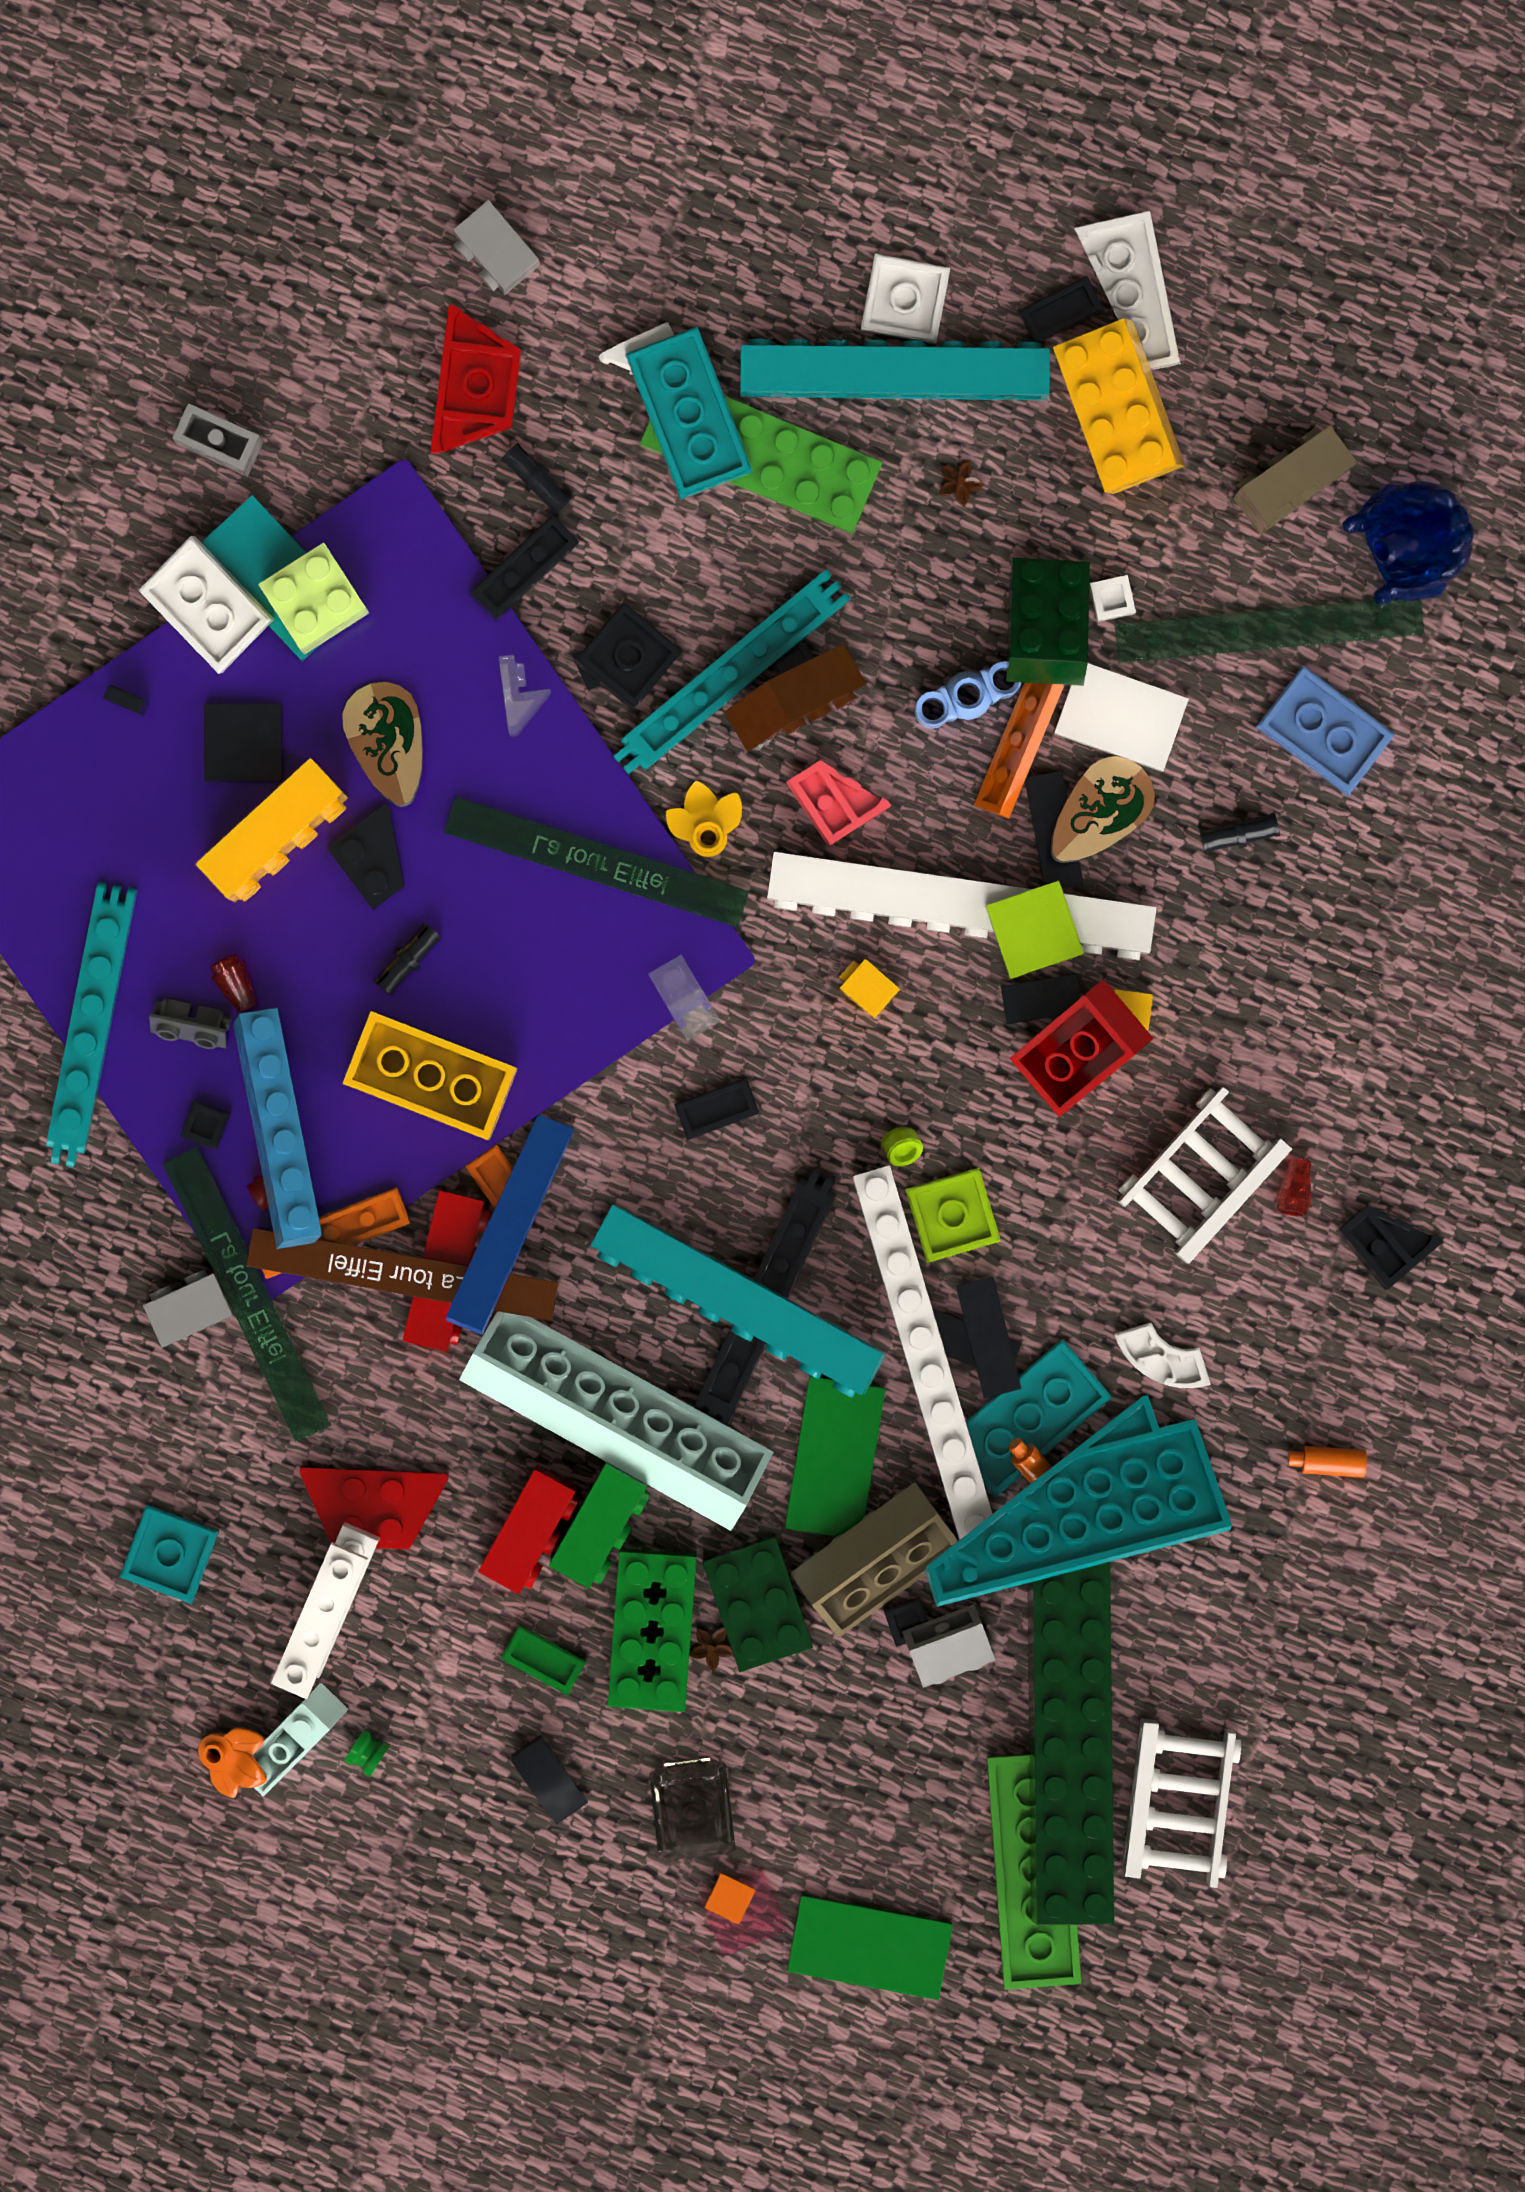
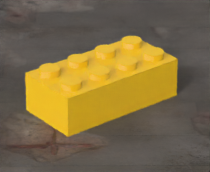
M1123 318L1053 347L1105 493L1115 494L1185 466L1133 321Z
M310 758L196 863V866L227 899L233 902L242 899L245 902L261 888L258 881L267 873H271L272 876L275 875L290 861L286 856L296 846L300 849L305 848L316 838L318 833L314 829L324 820L329 823L333 822L346 810L347 807L343 803L348 797L321 767Z
M371 1011L342 1084L483 1139L490 1140L518 1068Z

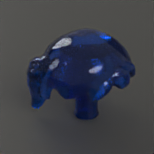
M1417 481L1404 485L1387 484L1379 492L1373 494L1357 513L1342 522V529L1346 533L1364 532L1366 543L1378 571L1386 582L1373 594L1377 604H1385L1393 600L1421 601L1426 598L1439 597L1449 582L1455 579L1467 566L1473 551L1474 529L1469 521L1467 509L1451 490L1432 482Z

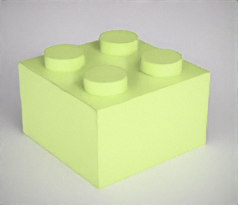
M324 542L258 584L304 655L369 614Z

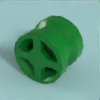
M364 1728L344 1759V1762L348 1765L356 1764L362 1768L363 1774L370 1778L390 1747V1744L385 1741H376L372 1738L371 1732Z

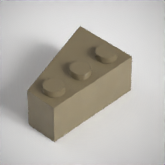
M1331 425L1323 431H1320L1318 427L1313 428L1299 439L1302 446L1292 453H1289L1287 449L1283 450L1268 462L1270 468L1259 476L1256 472H1253L1236 485L1239 491L1233 499L1259 535L1266 532L1358 463Z

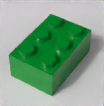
M606 1462L554 1553L549 1567L588 1589L593 1581L601 1584L613 1561L607 1556L613 1547L618 1550L621 1549L631 1531L632 1526L626 1524L632 1513L639 1516L650 1497V1492L645 1490L647 1484Z

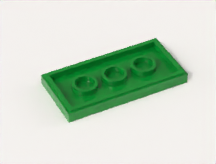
M809 1376L785 1529L836 1537L850 1530L861 1522L865 1516L886 1388L870 1385L866 1394L860 1395L855 1392L852 1398L832 1387L835 1380L821 1377L817 1379Z
M801 1894L787 1972L939 2000L953 1922Z

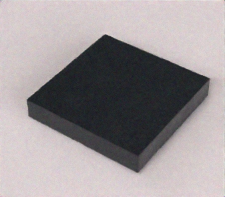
M623 602L575 659L574 663L629 709L634 711L683 651Z
M204 704V782H283L282 704Z

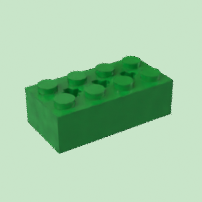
M621 1548L619 1550L608 1707L685 1712L697 1553ZM652 1582L661 1583L660 1589H666V1594L660 1595L657 1601L651 1600L650 1594L643 1592L644 1589L651 1588ZM652 1620L657 1621V1628L663 1627L664 1631L663 1633H657L656 1639L647 1638V1633H642L641 1627H648L649 1621ZM647 1659L655 1660V1666H660L661 1670L654 1672L653 1677L644 1676L645 1671H639V1666H645Z

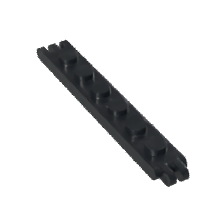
M818 1167L814 1168L809 1180L803 1177L800 1179L753 1279L788 1299L837 1196V1193L831 1191L837 1176L829 1173L823 1186H820L817 1183L823 1170ZM733 1324L694 1405L695 1409L706 1413L713 1419L721 1420V1423L728 1427L767 1345L766 1342L755 1336L752 1341H748L731 1331Z

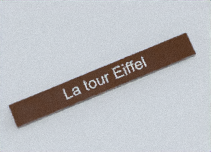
M253 1228L246 1265L252 1268L449 1303L453 1302L469 1267L319 1239L311 1244L277 1249L274 1232ZM510 1274L494 1311L552 1321L559 1282Z

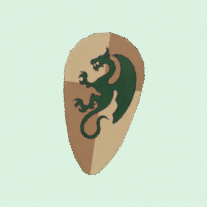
M389 682L370 683L357 690L347 701L342 714L343 729L352 752L373 786L395 805L406 807L413 802L423 771V740L419 710L412 695L400 685Z
M1118 756L1102 758L1087 769L1074 786L1055 822L1050 851L1054 860L1060 863H1067L1092 857L1129 835L1147 819L1154 806L1155 792L1152 781L1144 769L1135 762Z

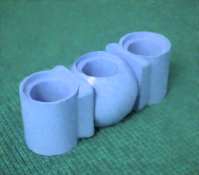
M1006 661L998 662L989 669H982L979 673L972 671L959 672L951 677L945 686H941L936 691L926 692L919 698L914 711L916 720L923 727L934 729L939 728L946 722H953L957 718L965 720L978 718L986 713L990 705L995 704L1000 699H1007L1013 696L1020 687L1021 682H1014L1013 687L1009 690H1000L994 685L993 675L998 671H1007ZM966 685L975 688L979 696L978 701L973 705L961 703L957 696L959 688ZM934 700L940 703L943 708L942 717L938 720L927 719L922 714V705L925 702Z

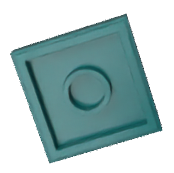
M147 1504L119 1577L192 1604L219 1530Z

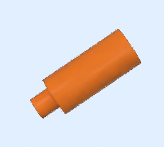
M1020 1438L1010 1442L1008 1449L1013 1453L1011 1461L1030 1484L1052 1468L1034 1444H1024Z
M1303 1446L1302 1452L1289 1451L1288 1466L1301 1467L1303 1474L1365 1477L1367 1465L1366 1450Z

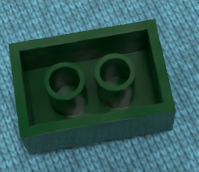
M1031 558L1012 559L1009 579L1006 682L1084 686L1088 665L1090 562Z
M776 1534L702 1558V1563L739 1672L813 1648L812 1640Z

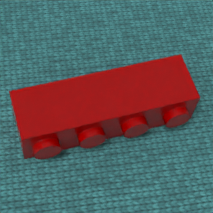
M439 1190L423 1258L469 1266L477 1249L475 1244L478 1232L484 1233L489 1222L491 1210L484 1209L486 1201ZM413 1296L402 1341L445 1352L450 1350L451 1344L458 1345L463 1327L446 1321V1315L452 1303Z

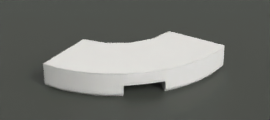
M1151 1322L1114 1333L1117 1344L1128 1361L1142 1374L1152 1380L1178 1388H1198L1211 1385L1200 1348L1181 1349L1169 1345L1158 1336Z

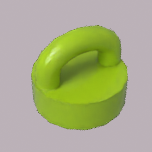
M910 1127L895 1128L887 1132L881 1139L883 1151L889 1163L894 1166L909 1165L915 1162L923 1152V1144L917 1132Z

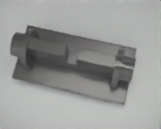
M164 998L163 1001H155L153 1014L150 1013L149 1016L150 1033H155L158 1037L168 1041L183 1039L192 1041L197 1046L206 1049H214L216 1047L226 1049V1031L230 1030L232 1016L225 1015L224 1010L198 1006L196 1017L192 1018L189 1017L190 1003Z

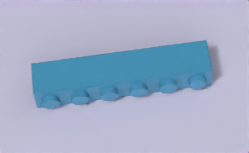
M278 1008L241 1013L238 1015L233 1026L276 1248L281 1249L315 1243L322 1233Z

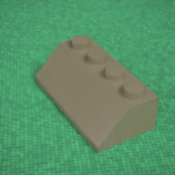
M914 1482L909 1487L898 1491L891 1500L876 1511L865 1515L862 1521L850 1530L836 1536L828 1546L817 1554L803 1560L799 1567L790 1572V1574L813 1608L839 1638L925 1576L927 1565L958 1542V1540L916 1482Z

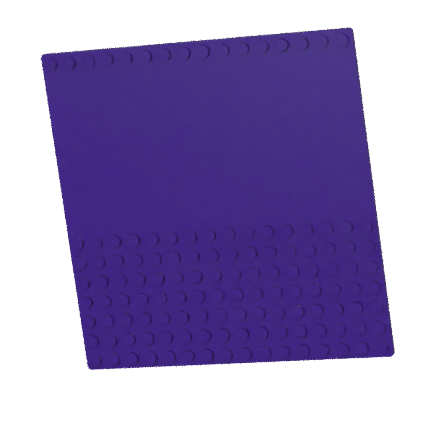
M407 460L398 461L291 536L306 553L324 542L369 612L360 620L322 643L303 662L268 626L223 673L218 674L169 622H166L0 738V954L65 1046L97 884L99 881L107 883L106 899H110L114 884L122 886L120 897L122 902L126 901V893L129 887L137 889L98 1095L250 1311L259 1310L305 1277L281 1273L266 1279L262 1269L246 1266L253 1228L273 1231L233 1026L239 1014L278 1008L318 1217H321L398 1187L404 1206L407 1207L746 971L755 962L751 951L620 763L613 757V753L514 611L510 609L495 622L469 595L470 591L488 574ZM389 682L400 685L412 695L419 710L423 740V771L413 802L406 807L395 805L373 786L352 752L343 729L342 714L347 701L357 690L370 683ZM113 685L146 700L149 705L144 717L106 701L103 697L107 687ZM204 704H282L283 782H204ZM311 758L348 797L343 803L347 807L346 810L333 822L329 823L324 820L314 829L318 835L305 848L300 849L296 846L286 856L290 861L273 876L271 873H267L258 881L261 888L245 902L242 899L236 902L227 899L196 866V863ZM386 803L391 810L405 887L373 910L328 851L327 847ZM537 836L548 839L546 841L539 838L535 853H532ZM551 840L556 841L558 844L561 843L558 853L555 855L548 852V848L553 853L556 851L549 846ZM552 842L551 845L557 848V844ZM571 847H575V849L572 850L571 856H570V858H572V860L569 859V862H568V864H567V863H566V861H567V858H566V857H568L569 851H570ZM579 849L587 853L586 860L583 863H578L574 859L575 852ZM580 851L577 853L576 858L578 861L584 859V852ZM593 853L597 854L598 857L599 855L601 856L597 868H595L596 856H592L589 866L587 865L588 859ZM604 857H606L604 869H607V871H604L603 868L602 870L600 869ZM619 862L632 866L630 868L624 865H620L619 871L628 873V875L618 872L616 878L626 880V883L614 879ZM637 867L636 872H635V875H634V878H633V880H632L631 877H632L634 868ZM640 869H643L639 879L641 882L644 881L646 873L649 871L646 880L648 885L645 884V887L648 888L647 890L642 887L643 883L638 882V885L641 887L636 886L635 879L638 878ZM654 874H659L663 878V880L659 876L653 878L662 882L659 887H653L650 883L651 877ZM668 877L669 879H668V882H667V885H666L664 894L662 895L661 893H662V890H663V887H664L666 878ZM653 881L654 885H659L658 882ZM425 922L442 939L436 943L419 963L421 968L417 972L413 970L394 991V994L390 996L373 979L396 956L394 951L398 946L403 948L418 931L421 924ZM164 998L190 1003L189 1017L192 1018L196 1017L198 1006L224 1010L225 1015L232 1016L230 1030L226 1031V1049L220 1047L206 1049L197 1046L192 1041L183 1039L168 1041L158 1037L155 1033H150L149 1016L150 1013L153 1014L155 1001H163ZM371 1011L518 1068L490 1140L483 1139L342 1084ZM194 1100L231 1113L218 1150L180 1137ZM225 1232L228 1233V1235H229V1237H230V1240H231V1243H230L229 1240H228V1238H227V1236L225 1235V1236L220 1237V1238H218V1239H216V1240H214V1241L211 1242V1239H213V1238H215V1237H217V1236H219V1235H221V1234H223V1233H225ZM233 1245L237 1254L230 1258H225L222 1250L225 1248L224 1253L226 1256H229L227 1247ZM232 1247L229 1248L230 1255L234 1252ZM238 1265H243V1266H244L243 1269H242V1267H239V1268L233 1270L234 1273H232V1272L227 1273V1272H226V1271L230 1270V1267H231V1268H234V1267H236V1266H238ZM239 1271H245L248 1274V1280L242 1284L237 1283L234 1278L235 1274ZM240 1273L236 1278L238 1281H243L246 1279V1275ZM246 1284H252L254 1287L253 1291L255 1290V1292L246 1297H243V1295L249 1293L252 1290V1287L247 1286L241 1290L239 1288ZM257 1295V1298L249 1301L250 1306L248 1307L245 1300Z

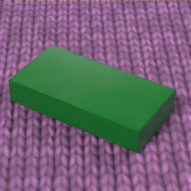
M521 1624L518 1625L500 1658L567 1696L587 1662L585 1659Z

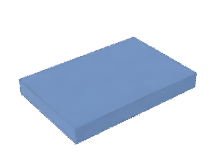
M1304 665L1301 666L1256 726L1257 729L1347 796L1351 794L1395 735Z

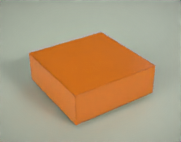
M721 1871L704 1908L739 1925L756 1888Z

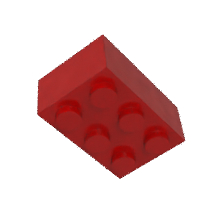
M1103 979L1009 1059L1057 1116L1061 1117L1154 1038Z
M537 1464L478 1572L518 1595L523 1586L531 1589L543 1565L537 1562L542 1552L550 1555L560 1537L561 1531L556 1529L557 1524L561 1518L566 1521L570 1519L580 1500V1497L574 1495L578 1486Z

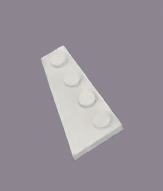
M1150 211L1074 228L1117 319L1125 318L1134 322L1150 369L1156 370L1181 364Z

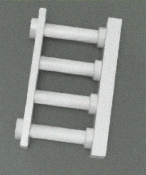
M1220 1087L1216 1092L1209 1088L1195 1104L1200 1110L1139 1177L1132 1174L1118 1189L1122 1194L1117 1201L1119 1204L1126 1207L1133 1199L1177 1238L1175 1243L1179 1245V1248L1174 1253L1187 1264L1196 1257L1292 1150L1282 1139H1276L1273 1143L1268 1139L1263 1141L1222 1104L1221 1101L1229 1093L1224 1087ZM1210 1113L1254 1152L1252 1157L1257 1161L1247 1172L1243 1168L1238 1170L1195 1131ZM1184 1142L1228 1181L1227 1186L1231 1190L1222 1200L1217 1197H1210L1169 1159ZM1158 1170L1203 1210L1201 1214L1205 1219L1196 1229L1191 1225L1186 1227L1143 1188Z
M346 1522L343 1524L336 1542H332L271 1684L302 1698H308L316 1678H320L380 1537Z
M1141 1718L1122 1867L1125 1877L1141 1878L1142 1868L1148 1869L1149 1865L1207 1872L1206 1882L1209 1887L1214 1888L1218 1887V1878H1225L1227 1855L1222 1854L1232 1764L1239 1763L1241 1754V1740L1236 1739V1733L1232 1729L1224 1730L1223 1742L1165 1735L1164 1730H1159V1723L1156 1720ZM1163 1750L1221 1757L1219 1779L1214 1780L1160 1773V1769L1154 1768L1156 1753L1162 1754ZM1159 1788L1216 1795L1214 1818L1157 1812L1155 1807H1149L1151 1791L1157 1792ZM1160 1827L1212 1834L1209 1857L1150 1850V1846L1145 1845L1146 1830Z

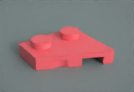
M821 760L786 782L828 847L891 807L888 800L883 797L881 799L861 788V784L849 777L841 776L837 773L836 769Z

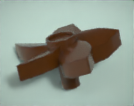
M970 460L960 466L958 473L952 467L941 466L942 474L949 482L942 486L938 496H950L955 493L957 502L965 507L969 499V491H977L984 486L978 478L970 477L972 470Z
M697 1628L696 1637L701 1645L693 1649L690 1657L695 1659L706 1657L707 1665L712 1672L719 1665V1656L724 1658L733 1656L731 1647L722 1644L727 1636L725 1628L716 1630L712 1635L704 1629Z

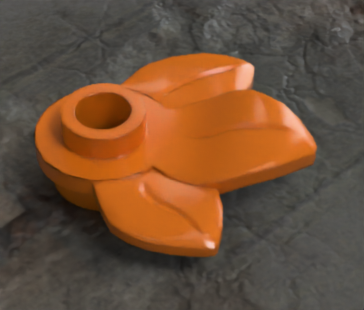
M236 1727L227 1734H208L199 1743V1759L209 1769L212 1784L223 1795L234 1798L238 1793L239 1786L253 1788L267 1781L264 1771L252 1756L265 1741V1737L258 1732L244 1727ZM211 1748L219 1751L220 1758H216L212 1754Z

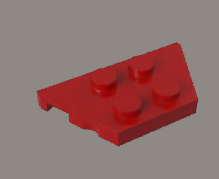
M449 305L443 347L430 450L431 454L436 455L509 430L513 425L521 349L506 339H502L491 329L463 313L455 305Z
M300 1467L301 1478L330 1543L336 1542L340 1530L346 1522L380 1537L376 1548L409 1550L449 1480V1473Z

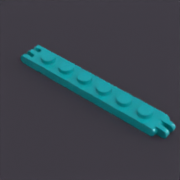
M828 569L823 571L623 737L621 742L625 747L613 757L619 763L631 753L634 759L623 768L626 773L630 774L640 765L644 770L650 768L797 646V644L844 607L852 599L848 593L841 595L837 601L831 598L842 588L838 581L834 582L826 590L821 586L831 578V572Z
M100 881L96 888L46 1147L53 1148L51 1163L59 1165L62 1151L67 1150L66 1166L73 1168L75 1167L78 1153L85 1154L137 896V889L129 887L126 893V901H120L122 886L114 884L110 899H106L107 883Z

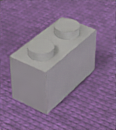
M489 200L453 230L458 240L453 245L467 262L474 258L483 270L478 274L492 291L499 288L506 295L540 266L537 256Z
M189 403L172 438L178 446L248 477L264 443L259 435Z
M206 1269L184 1278L187 1284L185 1287L173 1292L169 1285L149 1294L152 1302L143 1305L162 1348L236 1315L218 1273L208 1276Z
M974 1604L902 1631L923 1688L932 1684H941L950 1677L969 1670H978L985 1664L995 1661Z

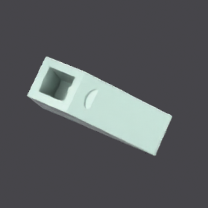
M322 1683L265 1739L260 1749L252 1755L267 1777V1781L264 1784L254 1787L262 1796L347 1712L348 1708Z

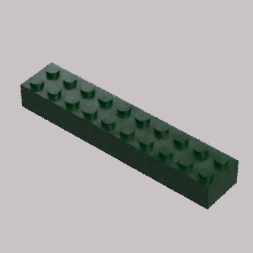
M1110 1562L1028 1583L1031 1921L1036 1925L1114 1924Z

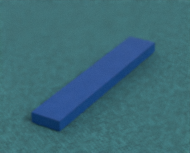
M538 1114L449 1308L446 1321L483 1335L574 1134V1128Z

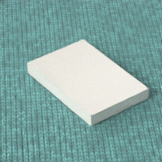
M190 536L139 589L140 593L218 674L223 673L274 620L195 536Z
M1088 663L1084 686H1070L1054 734L1163 772L1189 698Z

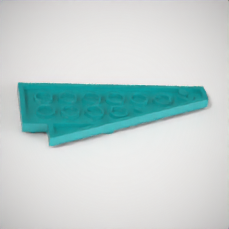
M1148 1395L1142 1396L927 1565L925 1573L936 1607L1229 1531L1232 1523L1196 1420L1193 1419L1159 1428Z

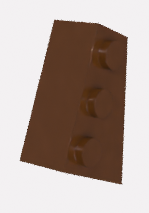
M841 644L766 681L724 711L748 752L783 732L789 735L807 724L805 720L810 718L812 723L832 711L830 708L832 705H835L837 710L857 699L854 692L867 683L844 644Z

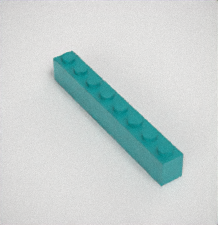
M769 339L749 340V345H741L740 397L1047 400L1050 395V348H1041V343L1021 342L1018 343V348H1003V343L987 341L979 343V348L964 347V342L944 341L941 342V347H926V342L913 340L904 341L902 347H887V341L883 340L864 341V346H849V341L827 340L826 346H810V341L804 339L788 340L787 345H772V341Z
M619 1205L611 1206L590 1245L599 1250L597 1257L614 1267H617L619 1262L633 1269L630 1275L649 1286L654 1280L666 1287L664 1291L666 1296L681 1304H684L686 1299L700 1306L697 1311L699 1314L718 1323L721 1317L733 1324L731 1329L733 1333L748 1341H752L754 1336L767 1343L765 1350L783 1360L786 1359L787 1355L801 1362L798 1367L800 1370L817 1379L820 1378L821 1374L835 1380L833 1388L853 1398L855 1392L860 1395L866 1394L887 1355L886 1352Z

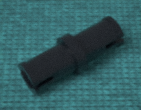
M519 443L515 444L502 457L501 461L525 483L523 487L528 492L532 490L555 515L573 498L548 474L550 470L545 465L541 467Z
M1275 812L1242 821L1240 817L1232 819L1233 823L1199 830L1204 853L1236 845L1239 848L1247 847L1249 842L1280 836Z
M423 922L418 931L403 948L398 946L394 951L396 956L373 981L392 996L394 991L413 970L417 972L421 968L419 963L442 937Z

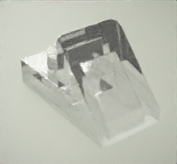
M514 655L499 656L508 732L510 737L518 736L550 696L551 691L550 689L520 693V687L527 686L524 663L516 664Z
M682 955L648 974L687 1041L720 1022Z

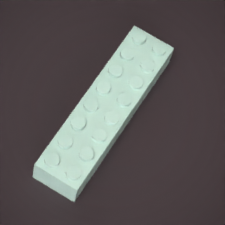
M497 1311L459 1379L730 1531L747 1506L774 1453L532 1317Z

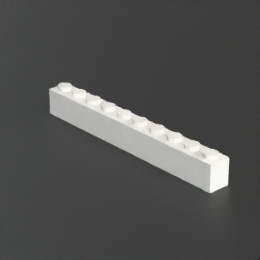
M774 852L767 900H773L774 908L797 911V904L813 906L812 913L818 915L835 916V910L851 912L850 919L873 922L874 915L889 917V925L911 927L912 921L927 923L926 930L949 933L950 926L965 928V936L987 938L988 932L994 931L985 906L1033 889ZM1064 894L1084 953L1102 955V948L1118 950V958L1140 960L1141 954L1150 953L1157 907Z
M889 1165L855 1175L852 1178L960 1540L993 1513Z

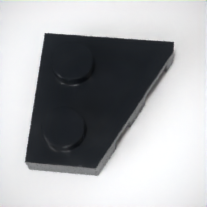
M386 803L327 847L328 851L373 910L405 887L391 810Z
M1368 1205L1363 1207L1336 1230L1338 1235L1384 1290L1390 1289L1443 1243L1439 1237L1421 1232L1411 1227V1224L1399 1219L1390 1218L1384 1212Z

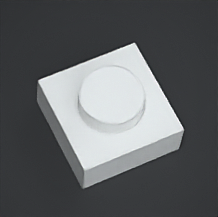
M1128 575L1090 583L1089 588L1097 622L1136 613Z

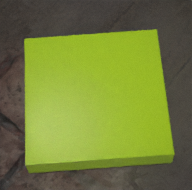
M1059 881L985 906L1010 979L1084 954Z
M979 1167L905 1189L927 1263L1001 1241Z

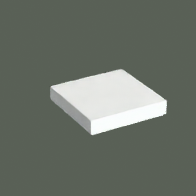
M875 254L860 331L911 341H924L927 344L936 345L950 268Z

